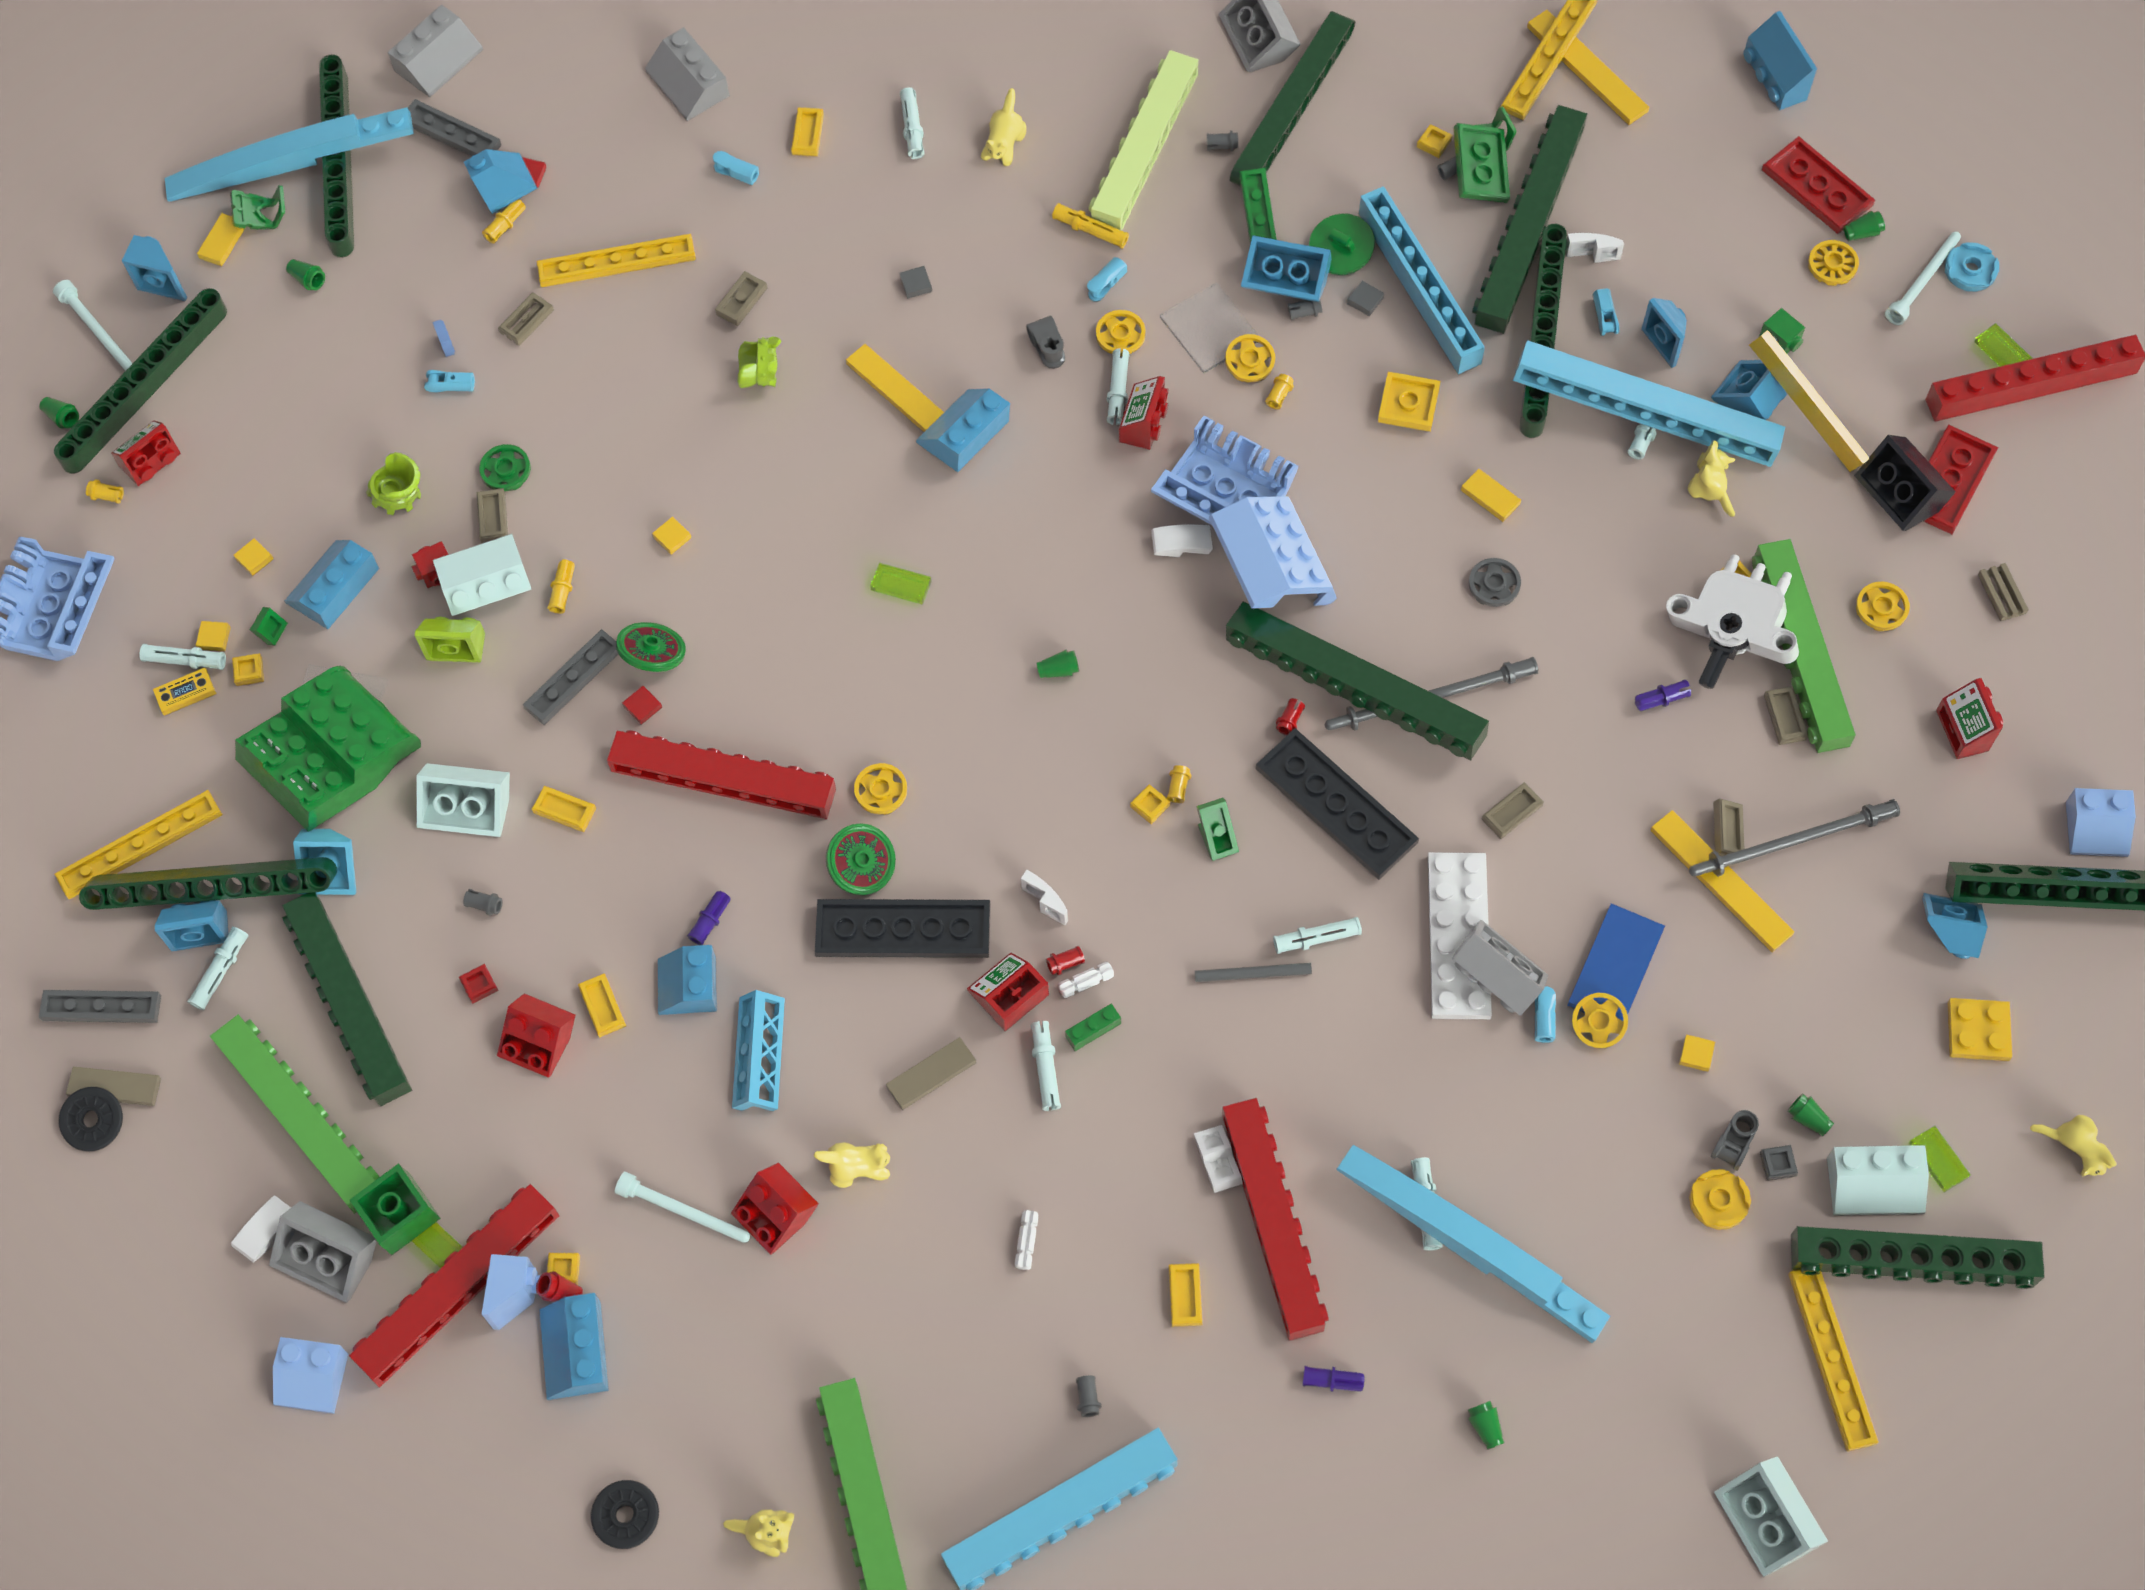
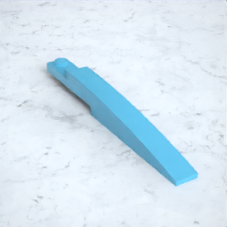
M408 107L358 120L355 114H351L244 146L166 177L167 200L171 202L318 165L317 158L412 135L414 133L411 113Z
M1352 1145L1336 1169L1486 1275L1491 1272L1589 1342L1593 1343L1596 1341L1610 1318V1315L1562 1283L1563 1277L1450 1202L1357 1146Z

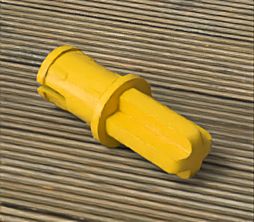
M518 199L509 204L502 213L497 212L496 218L482 231L485 239L490 243H496L507 229L513 227L514 220L525 210V204Z
M562 559L558 563L555 580L551 582L552 593L547 609L553 613L563 614L565 612L567 597L573 588L571 580L575 565L572 561Z

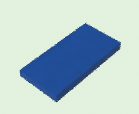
M1611 903L1567 1006L1575 1009L1584 997L1594 993H1607L1616 997L1624 1005L1628 1014L1665 925ZM1602 997L1593 998L1598 1004H1603L1608 1000ZM1583 1007L1579 1011L1584 1012ZM1618 1008L1616 1017L1624 1022L1622 1011Z

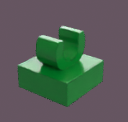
M263 607L249 630L267 645L275 646L288 622L270 607Z

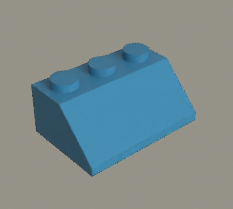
M1781 11L1775 12L1748 37L1743 54L1746 62L1751 64L1755 70L1758 81L1763 83L1767 89L1770 100L1775 102L1779 110H1782L1808 99L1817 67Z
M1252 236L1241 287L1319 302L1328 278L1332 260L1331 252L1328 249Z
M990 388L968 389L916 440V443L956 472H959L1009 422L1010 403Z
M335 540L284 601L287 605L328 630L375 575L379 567L373 554L352 540Z
M589 1293L564 1297L540 1309L547 1400L609 1391L601 1302L597 1295Z

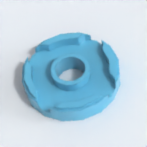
M1967 242L1959 247H1954L1950 251L1945 261V273L1948 280L1956 287L1965 291L1977 292L1987 289L1994 283L1999 273V261L1997 257L1995 259L1988 247L1979 243ZM1973 263L1978 267V270H1970L1966 264Z

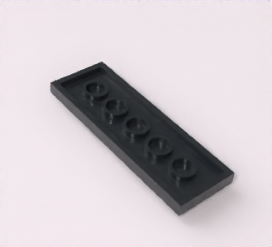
M1296 728L1256 764L1257 771L1378 880L1419 842V838Z
M817 899L816 957L989 958L990 900Z

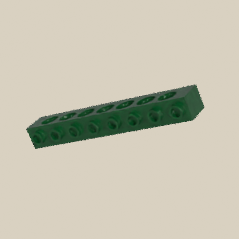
M1949 862L1945 889L1952 902L2145 911V871L1967 862Z
M1797 1226L1791 1233L1792 1270H1801L1803 1275H1818L1821 1271L1831 1272L1834 1277L1862 1274V1277L1865 1279H1879L1881 1276H1893V1280L1896 1281L1923 1278L1924 1282L1939 1283L1943 1280H1954V1283L1957 1285L1985 1282V1286L1988 1287L2015 1284L2016 1288L2019 1289L2034 1288L2045 1278L2042 1242L1801 1226ZM1822 1247L1829 1250L1831 1259L1821 1256L1819 1248ZM1849 1250L1858 1251L1861 1254L1862 1260L1853 1259ZM1880 1251L1887 1252L1892 1258V1263L1884 1261L1880 1256ZM1911 1253L1919 1255L1923 1264H1916L1911 1258ZM1941 1255L1948 1256L1952 1260L1953 1266L1944 1264ZM1972 1257L1980 1259L1984 1268L1976 1267ZM2003 1259L2009 1260L2013 1264L2014 1270L2007 1269L2003 1264Z

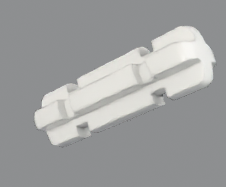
M1104 962L1097 965V969L1090 968L1072 976V980L1066 979L1059 982L1058 988L1064 998H1068L1074 995L1075 991L1081 992L1099 984L1101 979L1106 981L1112 978L1114 972L1109 962Z
M1025 1210L1022 1212L1021 1224L1023 1226H1020L1017 1252L1019 1253L1015 1257V1267L1017 1269L1029 1270L1031 1268V1254H1033L1036 1237L1035 1227L1038 1223V1213L1035 1211Z

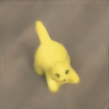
M1013 88L1008 90L1003 108L992 114L989 122L990 135L981 153L982 160L987 161L990 158L1001 159L1004 166H1009L1013 161L1014 142L1022 141L1026 135L1025 122L1013 110L1015 103V90Z
M1713 440L1705 453L1702 452L1699 456L1697 466L1700 471L1691 479L1687 489L1693 498H1702L1707 501L1719 500L1723 510L1730 517H1734L1735 511L1726 493L1727 478L1724 470L1728 469V464L1734 462L1735 459L1728 457L1726 453L1718 449V442Z
M2077 1115L2057 1129H2052L2043 1124H2033L2030 1127L2034 1132L2060 1141L2068 1149L2079 1155L2083 1162L2082 1176L2104 1175L2107 1168L2110 1169L2117 1165L2108 1148L2096 1140L2097 1127L2093 1120L2086 1115Z
M845 1142L836 1143L828 1151H816L814 1153V1157L817 1160L829 1163L830 1181L833 1185L840 1188L851 1186L856 1177H868L882 1181L890 1176L889 1170L884 1168L890 1161V1155L886 1152L887 1147L884 1144L878 1143L872 1146L855 1147Z
M760 1510L752 1515L749 1520H726L723 1525L733 1532L743 1533L753 1549L764 1552L772 1557H778L780 1552L786 1553L788 1536L794 1514L787 1513L784 1510Z

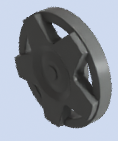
M1488 558L1480 561L1474 566L1469 577L1470 591L1482 605L1485 604L1493 607L1506 606L1517 597L1521 587V577L1516 567L1500 558ZM1488 566L1486 572H1478L1481 568ZM1501 566L1507 568L1511 573H1504ZM1475 585L1480 587L1479 592L1476 590ZM1516 585L1514 592L1511 594L1509 588Z

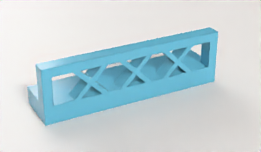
M758 990L739 997L732 1099L733 1109L743 1111L753 1106L770 1111L778 1109L785 998ZM765 1002L775 1004L774 1016L771 1019L765 1011ZM766 1028L773 1037L770 1046L763 1039V1030ZM766 1056L771 1064V1071L766 1074L761 1066V1058ZM762 1084L769 1091V1101L759 1099V1088Z

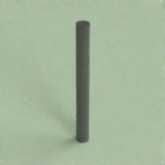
M1311 963L1197 970L1195 971V982L1312 974Z

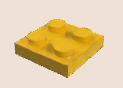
M1388 371L1378 422L1431 432L1441 381Z
M1950 998L1948 1000L1950 1057L1999 1061L2011 1060L2010 1002Z

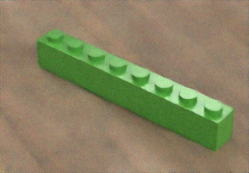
M1791 539L1760 544L1755 555L1752 556V566L1755 569L1758 563L1765 565L1766 568L1761 582L1776 587L1784 572H1789L1792 575L1784 595L1787 613L1781 628L1795 634L1799 654L1795 661L1784 665L1786 669H1790L1793 677L1791 685L1795 694L1799 696L1801 702L1799 708L1803 719L1807 720L1809 726V741L1815 745L1817 753L1850 747L1856 734ZM1787 643L1782 644L1783 650H1788L1792 646Z
M239 1014L210 1035L211 1039L355 1214L357 1211L349 1200L380 1176L371 1166L366 1169L359 1162L364 1158L353 1144L350 1147L345 1145L342 1140L347 1136L336 1123L332 1126L327 1123L325 1118L329 1114L320 1103L317 1102L313 1105L308 1100V1097L312 1095L301 1081L295 1084L290 1078L295 1073L284 1060L280 1063L276 1061L273 1056L278 1052L267 1039L263 1043L258 1039L257 1035L261 1032L251 1019L244 1022Z
M852 1378L819 1387L821 1397L816 1398L820 1416L826 1415L828 1427H824L823 1432L827 1446L833 1445L835 1457L830 1458L834 1476L840 1475L842 1487L837 1488L841 1506L847 1505L850 1517L844 1518L848 1536H855L857 1545L856 1548L852 1549L853 1559L856 1567L862 1566L864 1578L859 1580L861 1590H907L856 1379Z

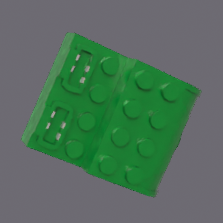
M335 666L281 698V712L235 739V760L309 832L375 790L400 760L421 748V740L390 713L381 701L377 700L361 685L346 667Z

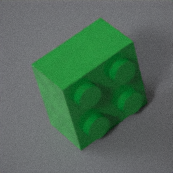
M399 1163L349 1200L378 1244L391 1255L395 1254L441 1219L411 1174Z

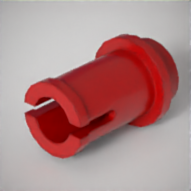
M1290 698L1282 716L1276 719V729L1283 735H1288L1295 728L1297 729L1296 724L1305 709V704L1300 701L1294 710L1298 699Z
M1076 946L1057 955L1054 953L1050 954V957L1046 958V963L1052 975L1056 973L1061 975L1063 970L1084 964L1085 958L1081 948Z

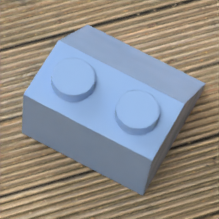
M2075 788L2066 801L2070 855L2128 857L2130 855L2136 818L2133 790Z
M491 1254L482 1315L493 1330H500L534 1303L535 1293H537L536 1284L541 1275H538L536 1268L528 1257Z
M280 1337L273 1364V1404L275 1406L334 1414L348 1353L340 1345Z

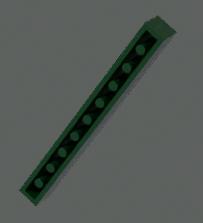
M1558 105L1555 113L1549 114L1545 128L1548 129L1547 134H1541L1537 146L1540 149L1539 154L1534 153L1530 162L1529 169H1532L1530 175L1525 174L1521 186L1524 192L1516 197L1513 209L1516 210L1515 215H1509L1505 230H1508L1507 235H1501L1497 246V251H1500L1498 257L1493 256L1489 271L1492 273L1490 278L1485 277L1480 290L1483 296L1481 299L1476 298L1472 310V313L1476 314L1474 325L1505 334L1541 242L1543 231L1548 224L1583 134L1588 113Z
M1244 601L1226 624V640L1234 647L1243 648L1253 653L1258 659L1267 660L1285 672H1292L1300 676L1309 684H1316L1326 689L1331 695L1340 696L1358 708H1365L1375 713L1382 720H1389L1407 732H1413L1422 736L1429 743L1438 744L1450 750L1455 756L1464 757L1471 761L1487 737L1489 720L1259 608H1251L1250 604Z

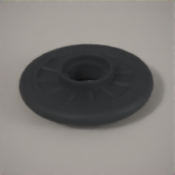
M85 1087L75 1091L65 1100L59 1113V1129L63 1138L69 1145L81 1151H96L108 1146L119 1134L123 1122V1112L119 1101L111 1092L100 1087ZM89 1111H95L98 1116L97 1123L92 1127H87L84 1123V1116Z
M621 1480L606 1486L596 1497L591 1509V1524L595 1534L603 1543L617 1549H629L645 1542L654 1532L659 1519V1506L655 1495L647 1486L633 1480ZM623 1506L631 1507L634 1513L632 1519L626 1523L619 1522L616 1516L617 1511Z

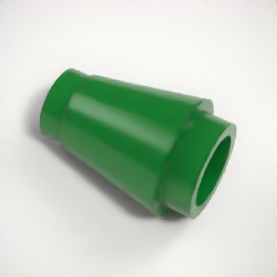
M1869 211L1844 226V235L1847 241L1879 236L1880 232L1885 231L1884 219L1879 211Z
M292 259L286 266L287 273L307 290H318L325 282V273L317 265Z
M50 397L43 398L39 404L40 410L59 428L70 429L79 420V412L72 404Z
M1066 649L1037 662L1040 678L1073 676V673L1079 672L1074 650L1068 652Z
M1803 1093L1792 1103L1787 1111L1792 1115L1791 1119L1819 1133L1821 1136H1824L1834 1124L1815 1100Z
M1491 1401L1468 1409L1470 1414L1468 1419L1486 1445L1487 1450L1505 1443L1497 1407L1493 1408Z

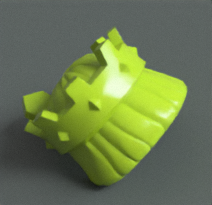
M774 336L769 338L762 337L758 338V342L744 341L740 345L738 350L739 373L737 382L741 389L755 384L758 386L762 385L763 387L766 385L776 387L777 378H775L778 365L776 347L782 342L780 338Z
M398 452L390 453L386 456L385 466L375 471L368 482V489L366 491L367 496L372 497V505L375 508L380 506L386 509L389 515H394L395 510L405 508L409 512L413 509L412 503L416 498H421V492L418 488L421 477L420 471H418L419 467L413 459Z

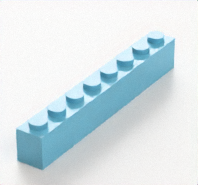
M1383 186L1361 195L1359 216L1371 227L1377 245L1456 372L1460 374L1481 365L1485 346L1385 187Z
M1158 1427L941 1553L942 1559L959 1590H976L985 1584L983 1579L993 1573L996 1576L1004 1574L1013 1567L1011 1563L1021 1557L1023 1560L1033 1557L1040 1551L1038 1547L1049 1541L1051 1544L1062 1540L1067 1536L1066 1531L1076 1525L1078 1528L1088 1525L1094 1520V1514L1103 1509L1105 1513L1115 1509L1121 1504L1120 1499L1130 1493L1132 1497L1141 1494L1148 1489L1147 1483L1156 1478L1162 1481L1175 1473L1174 1468L1177 1467L1178 1459Z

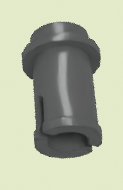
M1230 130V133L1207 134V150L1231 149L1233 151V149L1238 148V133H1233V130Z
M1456 156L1437 165L1442 179L1447 180L1457 173Z
M1304 300L1288 303V311L1291 314L1290 318L1294 320L1313 314L1315 317L1318 316V313H1322L1321 301Z
M468 889L463 899L465 907L485 911L489 916L499 914L503 904V900L499 898L498 894L492 893L488 895L473 889Z
M1092 1375L1081 1376L1076 1379L1080 1403L1077 1406V1410L1081 1412L1082 1417L1096 1416L1102 1407L1097 1398L1096 1377Z

